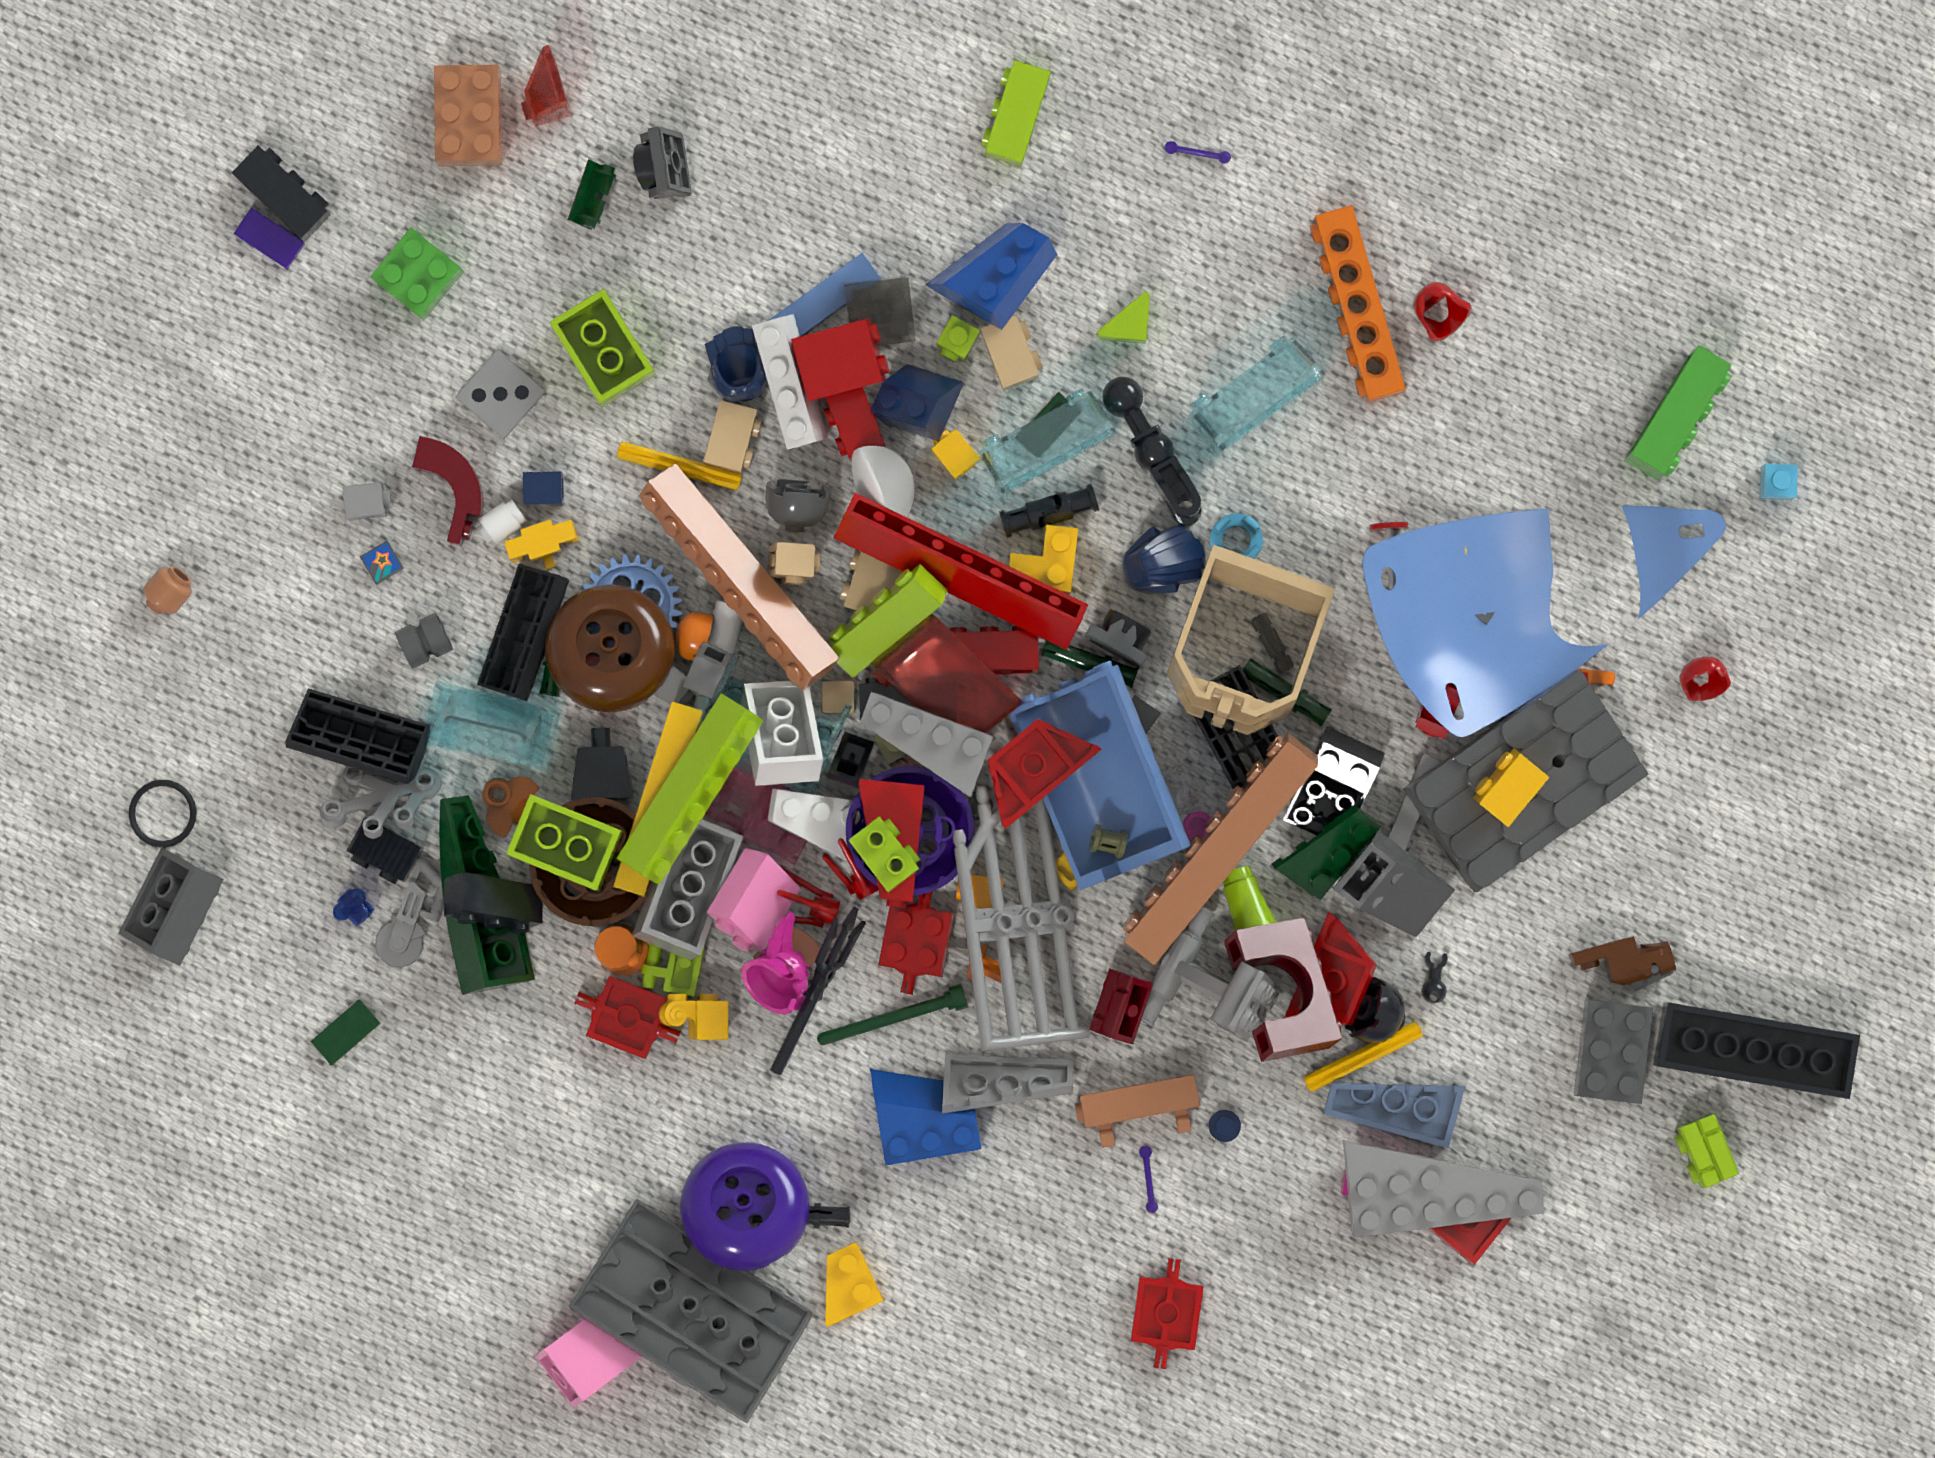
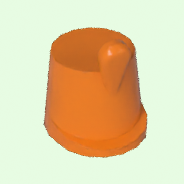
M624 923L611 924L605 927L595 940L594 952L598 962L615 974H634L642 968V964L646 963L648 945H646V942L632 937L633 927Z

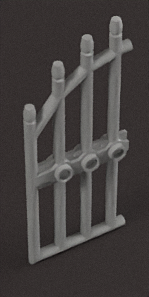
M977 787L976 798L979 802L980 825L968 848L965 846L966 836L963 829L953 831V843L956 846L954 851L981 1051L1089 1038V1027L1087 1025L1078 1026L1066 932L1074 931V910L1071 908L1070 899L1061 900L1050 815L1044 800L1041 799L1035 806L1048 901L1033 903L1022 820L1019 817L1009 827L1020 905L1004 906L994 827L1001 819L998 807L991 812L987 787ZM983 847L991 908L976 910L970 869ZM1053 934L1066 1028L1050 1030L1037 935ZM1019 937L1025 938L1037 1032L1022 1034L1009 939ZM996 940L1009 1034L993 1037L980 946V942Z

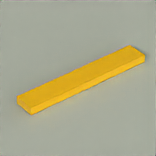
M672 701L629 838L697 732L703 711ZM621 862L613 887L645 897L650 880Z

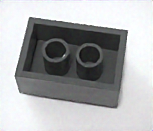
M1585 999L1574 1096L1642 1104L1653 1007Z

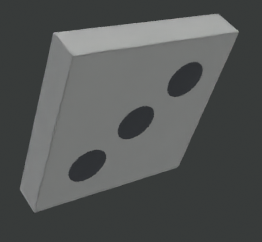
M497 349L455 397L504 440L542 398L546 391Z

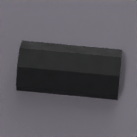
M518 564L477 682L478 686L528 702L545 653L547 631L563 601L569 583L568 578Z
M1240 665L1210 680L1212 682L1221 680L1224 686L1258 699ZM1208 711L1204 712L1202 719L1194 716L1232 789L1237 785L1242 788L1246 784L1248 776H1246L1247 770L1238 754L1246 751L1254 765L1256 761L1249 748L1256 745L1263 760L1268 757L1266 755L1268 746L1278 736L1273 725L1251 733L1250 736L1254 742L1249 745L1246 744L1241 733L1235 731L1243 745V748L1236 751L1228 736L1229 733L1234 731L1232 730L1233 728L1225 731L1224 727L1219 728L1211 725L1214 714ZM1229 719L1232 726H1234L1235 722Z
M308 688L285 743L286 748L409 784L416 777L424 758L430 734V725Z

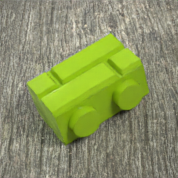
M1714 1113L1676 1127L1678 1135L1674 1136V1140L1680 1154L1686 1153L1691 1165L1686 1166V1169L1693 1184L1699 1183L1700 1188H1707L1740 1174Z

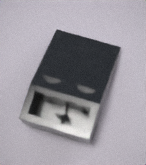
M1326 726L1314 751L1318 756V767L1295 793L1283 818L1284 821L1316 836L1322 833L1325 825L1355 805L1359 809L1361 808L1385 755L1384 752Z

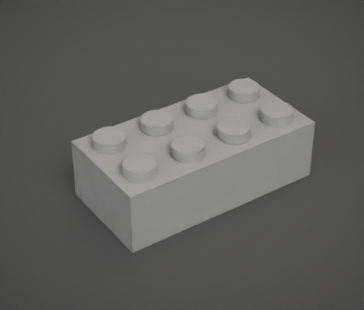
M702 819L661 884L658 885L652 882L632 937L688 960L700 956L713 922V918L707 911L731 872L743 836Z

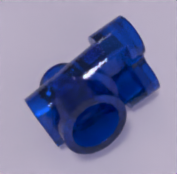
M350 888L337 900L338 904L333 908V915L340 921L349 919L358 927L375 909L367 901V893L363 889Z

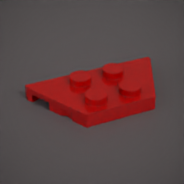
M1040 719L1030 724L987 760L1001 824L1004 829L1009 827L1102 749L1096 744H1091Z
M1328 912L1315 942L1314 950L1316 957L1319 958L1322 964V976L1326 988L1329 989L1332 996L1331 1005L1335 1017L1341 1025H1352L1377 964L1339 918ZM1298 986L1284 1018L1295 1016L1299 1011L1300 992Z

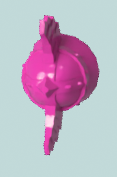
M791 911L788 912L786 917H782L778 927L775 926L772 937L768 939L767 949L762 950L758 958L745 962L741 968V978L753 999L771 1012L783 1015L790 1014L793 1010H799L806 997L803 994L809 988L807 976L810 973L807 972V968L810 966L805 963L804 955L801 952L793 950L792 931L796 917Z

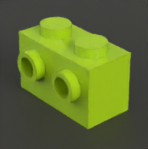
M879 816L850 838L849 842L889 893L919 870L915 863L920 858L909 844L904 848L896 839L901 833L888 818L883 822Z

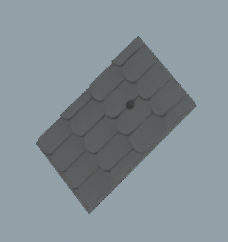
M1580 669L1564 677L1403 789L1464 881L1473 892H1479L1519 863L1526 861L1568 829L1575 827L1602 806L1616 799L1649 774ZM1514 748L1548 775L1549 779L1511 825L1507 827L1475 801L1473 797L1476 794L1475 788L1479 782L1485 777L1489 778L1497 769L1495 765L1498 759L1505 752L1510 753Z
M638 1199L635 1200L569 1305L570 1310L578 1314L579 1317L615 1338L617 1342L665 1370L672 1377L702 1394L704 1398L747 1424L813 1315L812 1311L750 1271L727 1269L707 1260L695 1249L682 1227Z

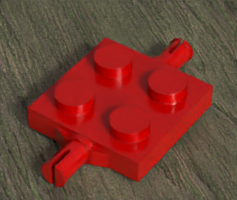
M932 892L919 895L918 903L906 905V908L889 907L878 965L895 968L899 972L904 973L900 993L913 995L916 976L931 975L943 978L955 914L941 912L931 907Z
M612 976L608 977L604 990L597 998L584 994L581 991L577 994V997L587 1000L588 1003L575 999L574 1004L592 1010L591 1023L586 1033L587 1037L643 1059H647L651 1046L658 1037L675 1044L679 1039L668 1035L667 1032L680 1036L681 1031L663 1025L659 1019V1010L668 1000L666 997Z
M1168 1258L1166 1277L1154 1279L1139 1276L1130 1341L1145 1343L1156 1348L1153 1368H1159L1160 1356H1162L1160 1368L1167 1369L1169 1350L1178 1348L1195 1350L1204 1286L1186 1283L1179 1279L1181 1259H1175L1174 1271H1172L1174 1258Z

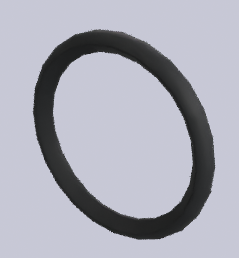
M161 779L151 781L143 785L131 800L129 806L130 825L139 839L148 845L164 848L174 846L182 842L195 825L197 813L195 801L188 790L177 782ZM159 786H168L179 791L186 798L190 809V818L184 831L179 836L166 841H158L146 836L140 830L135 817L136 806L141 796L148 790Z

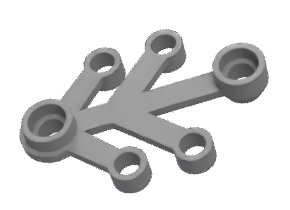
M346 766L344 777L349 785H359L374 792L344 802L335 799L327 800L320 807L321 821L328 828H338L345 823L348 814L379 805L374 815L367 817L363 821L364 834L368 838H378L383 833V825L399 798L410 795L406 805L397 808L394 812L396 826L401 829H407L413 825L414 815L423 800L435 797L442 786L441 777L433 769L422 768L418 770L416 777L409 784L392 785L363 773L362 770ZM352 772L359 773L357 777L349 776V774ZM424 779L430 780L428 784L420 783ZM330 809H338L335 813L327 812ZM402 815L409 816V818L404 821L398 819ZM373 824L378 826V828L375 830L367 829L370 825Z

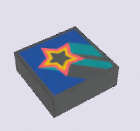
M388 541L360 556L376 585L404 569Z

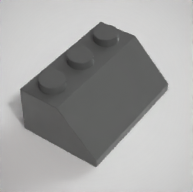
M161 847L118 934L151 954L180 966L184 957L188 954L190 945L202 926L214 898L218 895L219 888L224 879Z

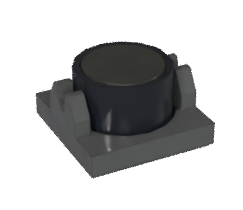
M659 126L648 128V132L640 134L641 144H637L633 152L635 174L643 190L648 191L649 198L654 197V199L691 196L692 190L683 134Z
M1109 609L1100 627L1091 623L1085 637L1091 643L1139 669L1143 666L1148 656L1142 652V649L1152 632L1126 615Z

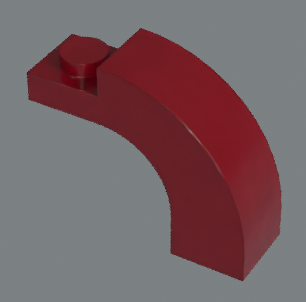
M419 436L412 467L418 471L438 475L444 478L452 487L455 496V509L447 542L462 546L464 540H470L473 529V522L468 521L469 516L478 518L483 516L484 498L481 483L471 464L457 450L441 441Z

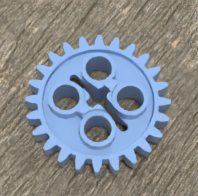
M623 554L622 564H618L612 557L610 558L611 567L609 569L601 563L599 564L602 574L598 576L590 572L589 575L594 581L593 585H582L584 589L598 585L614 584L618 578L627 577L631 580V588L636 589L638 582L643 580L644 585L640 592L645 594L649 590H657L660 593L661 599L658 606L666 615L671 628L676 629L677 624L672 621L673 617L683 616L682 612L675 609V606L683 603V600L673 597V594L677 593L680 587H670L668 585L674 578L672 574L665 577L661 576L665 569L663 565H660L655 570L652 569V558H649L645 565L641 564V556L638 554L633 563H630L626 554ZM596 623L587 625V627H593L589 634L594 635L600 631V626ZM626 623L621 634H630L631 624ZM607 640L606 642L609 644V648L615 645L613 640ZM622 654L621 658H625L627 654Z

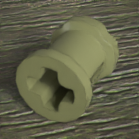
M1095 824L1090 836L1089 852L1103 851L1115 854L1116 858L1121 859L1126 849L1128 831L1121 830L1116 832L1103 829L1100 824Z

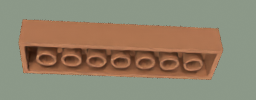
M1287 732L1283 738L1278 735L1267 748L1268 752L1266 755L1268 757L1264 762L1261 763L1257 760L1246 774L1248 776L1246 784L1242 788L1237 785L1226 798L1227 802L1225 805L1227 807L1221 813L1216 810L1205 824L1207 826L1205 834L1202 837L1196 835L1190 841L1191 846L1185 848L1186 853L1184 855L1186 857L1180 863L1176 859L1165 873L1164 884L1161 887L1156 884L1144 899L1146 900L1144 903L1145 907L1141 912L1135 909L1124 924L1126 926L1123 929L1125 931L1124 942L1151 964L1155 965L1318 767V756Z

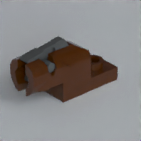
M1631 936L1569 953L1572 966L1580 965L1581 971L1600 966L1599 959L1603 958L1610 982L1619 985H1629L1635 991L1673 974V971H1676L1675 960L1668 941L1640 944V948H1637L1635 938Z

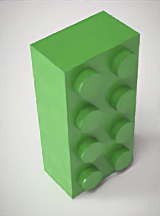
M1700 345L1693 349L1624 461L1655 480L1672 474L1681 460V457L1677 455L1679 450H1685L1686 447H1689L1698 433V430L1694 428L1697 421L1701 423L1703 419H1706L1714 407L1715 403L1711 401V398L1714 394L1718 396L1730 381L1732 375L1727 372L1732 365Z

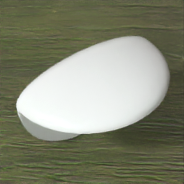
M864 446L855 449L852 454V474L857 494L907 517L915 494L913 475L907 463L896 452L885 447Z

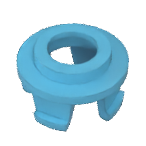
M1229 514L1218 520L1210 534L1211 549L1213 544L1224 548L1222 543L1224 532L1230 527L1237 526L1245 529L1250 536V546L1241 555L1253 559L1258 556L1262 548L1263 536L1260 526L1253 518L1243 514Z

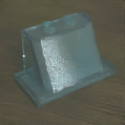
M436 681L426 724L430 725L427 745L514 763L516 766L547 773L562 710Z

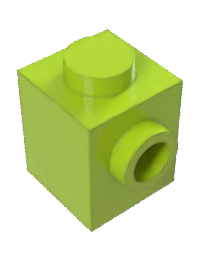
M952 315L936 343L937 347L941 349L939 354L954 363L958 359L965 362L980 336V330Z

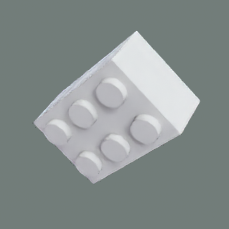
M792 681L744 684L741 706L764 720L748 745L755 786L819 781L823 755L809 687L801 691Z

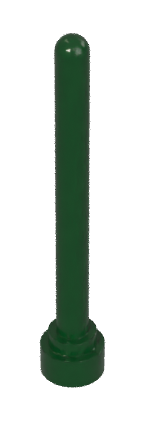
M961 983L950 986L948 991H944L942 996L822 1032L817 1036V1042L820 1045H827L947 1007L949 1010L955 1009L956 1011L969 1008L967 999L964 996L963 986Z

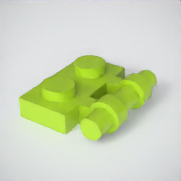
M646 942L649 948L646 964H642L640 974H644L641 987L654 989L656 977L665 978L663 991L695 997L705 944L701 955L692 960L670 952L668 967L661 968L658 967L661 948Z

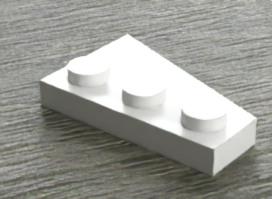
M772 788L768 814L769 822L811 842L822 850L848 863L838 844V839H844L847 845L846 819L853 800ZM859 811L857 812L855 825L858 823L860 819Z

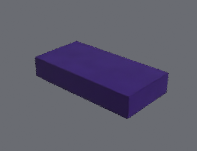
M252 207L233 233L287 270L305 245V242Z

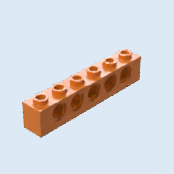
M1350 205L1315 215V224L1310 225V231L1314 243H1320L1324 255L1319 256V262L1323 274H1329L1333 286L1328 287L1332 305L1338 304L1341 312V317H1337V324L1341 336L1347 335L1350 347L1346 348V355L1350 367H1357L1359 378L1354 379L1358 395L1359 397L1365 396L1366 402L1370 403L1404 393L1406 390L1353 206ZM1336 236L1344 238L1347 242V249L1342 252L1334 251L1330 246V240ZM1343 267L1352 268L1356 273V279L1350 283L1342 281L1339 277V270ZM1355 297L1360 298L1365 304V310L1361 313H1353L1348 308V300ZM1362 328L1370 329L1374 334V341L1370 344L1361 343L1357 339V331ZM1369 359L1379 360L1383 365L1382 373L1378 375L1370 374L1366 369V362Z

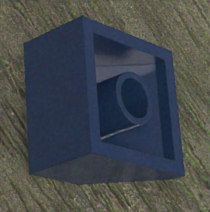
M906 364L886 379L887 381L882 383L871 412L886 425L939 442L964 383Z

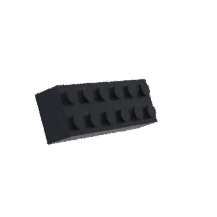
M1663 1002L1653 1066L1850 1099L1860 1035Z

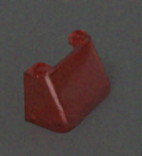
M930 614L870 663L876 669L872 675L884 687H887L889 684L893 685L916 708L984 733H988L1022 703V700L933 614Z

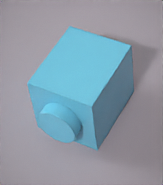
M1764 464L1761 466L1760 499L1793 500L1796 498L1798 465Z

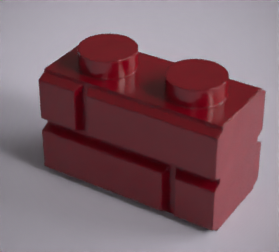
M1109 968L1089 1030L1118 1041L1134 1044L1154 983Z

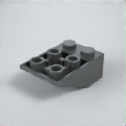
M1379 830L1343 873L1333 889L1359 910L1414 937L1420 934L1455 891L1454 888Z

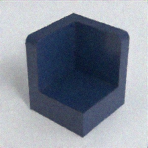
M561 471L523 472V503L525 505L550 504V506H564L563 473Z

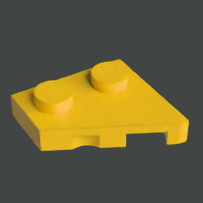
M857 1242L827 1255L825 1324L827 1327L884 1301Z

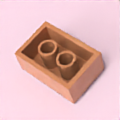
M498 64L434 66L435 162L438 167L502 166L501 69Z

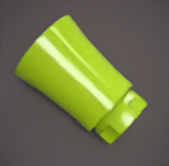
M1246 865L1233 869L1222 882L1224 885L1222 889L1228 903L1234 931L1277 923L1264 899L1256 877H1253L1250 866Z

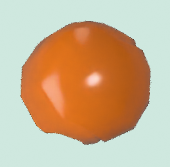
M691 612L682 617L675 629L674 636L676 648L681 657L686 660H694L703 641L708 643L713 622L712 614Z

